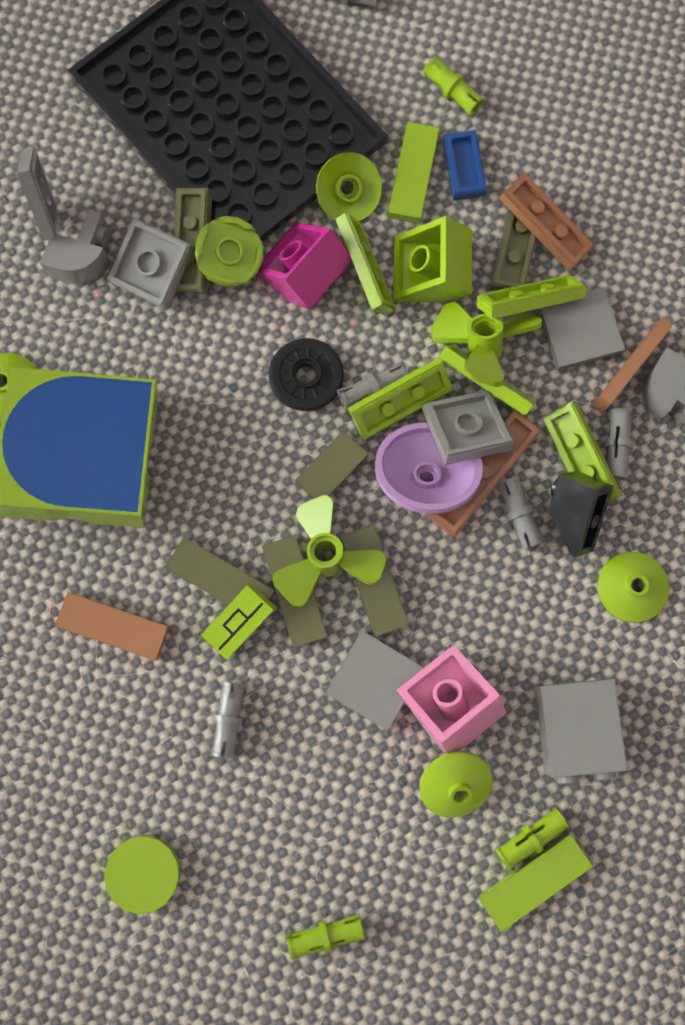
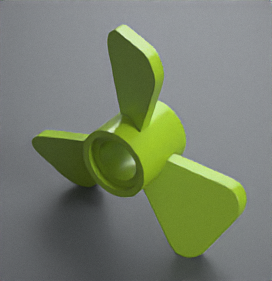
M452 301L442 307L432 325L431 335L436 343H468L469 357L464 364L466 375L472 380L500 387L504 384V374L498 362L503 353V338L537 330L542 326V319L529 312L516 314L504 323L500 318L491 319L486 314H480L472 318L458 303Z
M327 495L319 496L301 504L296 512L298 522L311 538L307 545L308 558L281 568L273 575L275 588L296 608L304 607L307 604L320 576H334L343 569L363 583L374 585L381 580L386 565V556L380 550H343L340 539L331 534L334 507L332 499ZM328 548L336 552L334 558L330 561L323 562L317 559L318 553L323 549Z

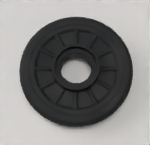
M311 338L296 339L282 346L274 355L269 367V383L275 396L284 405L299 411H313L328 405L337 396V390L341 389L344 379L343 365L335 350L328 344ZM305 366L312 367L316 372L313 381L308 383L301 382L296 377L297 371Z

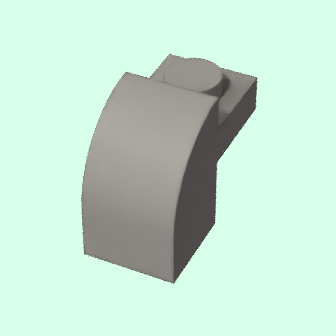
M88 210L77 240L58 234L55 235V238L48 240L40 265L50 278L71 284H86L98 279L106 272L111 261L104 248L109 243L111 232L102 213Z
M668 347L656 358L642 385L644 404L648 411L658 420H661L671 412L676 420L685 424V357Z

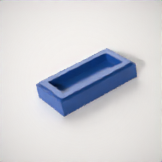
M476 130L443 134L442 141L453 201L486 196L487 187Z

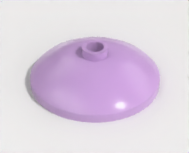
M427 422L409 424L393 431L383 440L375 458V474L383 492L396 504L408 510L426 514L445 513L467 503L478 490L483 472L481 457L445 465Z

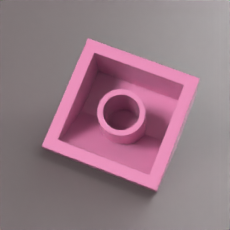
M454 645L397 689V692L420 724L445 754L461 751L506 714L500 694Z

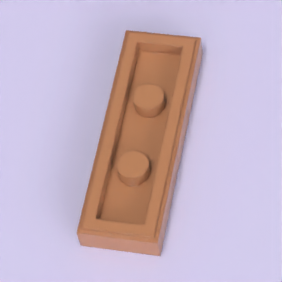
M525 172L499 197L568 271L575 267L594 247V244Z
M664 318L655 324L592 403V407L603 413L612 404L673 324Z
M69 592L66 594L54 625L155 661L159 659L170 629L169 626Z

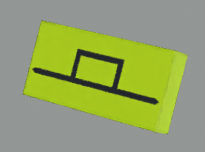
M250 582L201 636L227 660L277 607Z

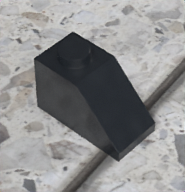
M578 471L558 475L551 488L552 500L549 507L568 551L574 557L594 551L613 489V485Z

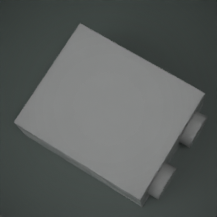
M615 679L534 686L545 775L556 778L559 784L579 782V775L593 774L594 780H608L617 778L616 772L628 771Z

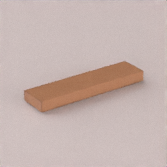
M515 409L504 421L514 441L513 449L481 457L483 465L482 478L474 496L467 503L452 511L426 515L453 538L542 431Z

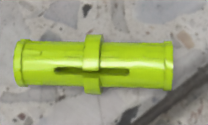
M438 56L432 57L434 64L428 61L423 69V74L443 90L442 95L445 98H452L469 116H473L476 112L473 109L475 108L478 111L485 100L484 97L480 96L464 82L465 77L461 73L455 74Z
M554 808L530 827L527 824L521 827L522 832L501 847L496 848L495 852L506 869L510 871L511 868L534 852L537 854L543 852V846L564 831L569 830V825L561 813Z
M356 914L355 916L327 923L326 920L320 921L318 926L286 934V941L290 958L294 960L324 951L325 954L331 953L335 947L365 940L360 915Z

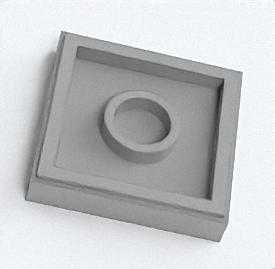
M34 147L22 149L17 175L43 241L53 239L57 232L58 207L36 149Z
M133 217L107 277V281L168 310L195 247Z
M605 287L587 291V297L537 309L542 319L543 329L557 371L622 354L625 351Z
M484 390L423 404V414L445 465L507 452L513 449L514 441L489 391Z
M361 631L325 694L388 731L404 704V700L397 692V689L424 669V667Z

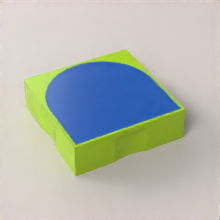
M10 366L0 425V517L44 521L75 519L98 525L144 528L150 481L148 458L154 442L159 397L156 379Z

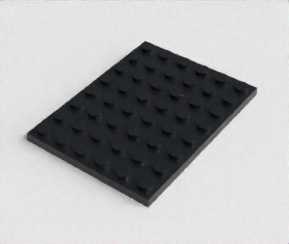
M159 0L67 70L75 84L175 196L176 188H209L212 191L211 221L223 216L239 217L253 226L262 242L317 199V178L321 168L329 159L346 152L358 153L368 158L385 145L388 140V135L262 0Z

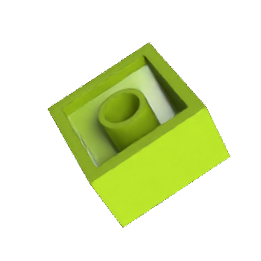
M444 216L394 236L393 300L397 302L446 303L472 294L471 228L448 216Z

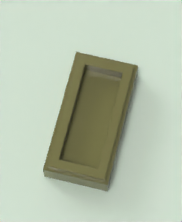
M342 431L299 475L295 483L312 499L322 495L330 497L366 460L369 454Z

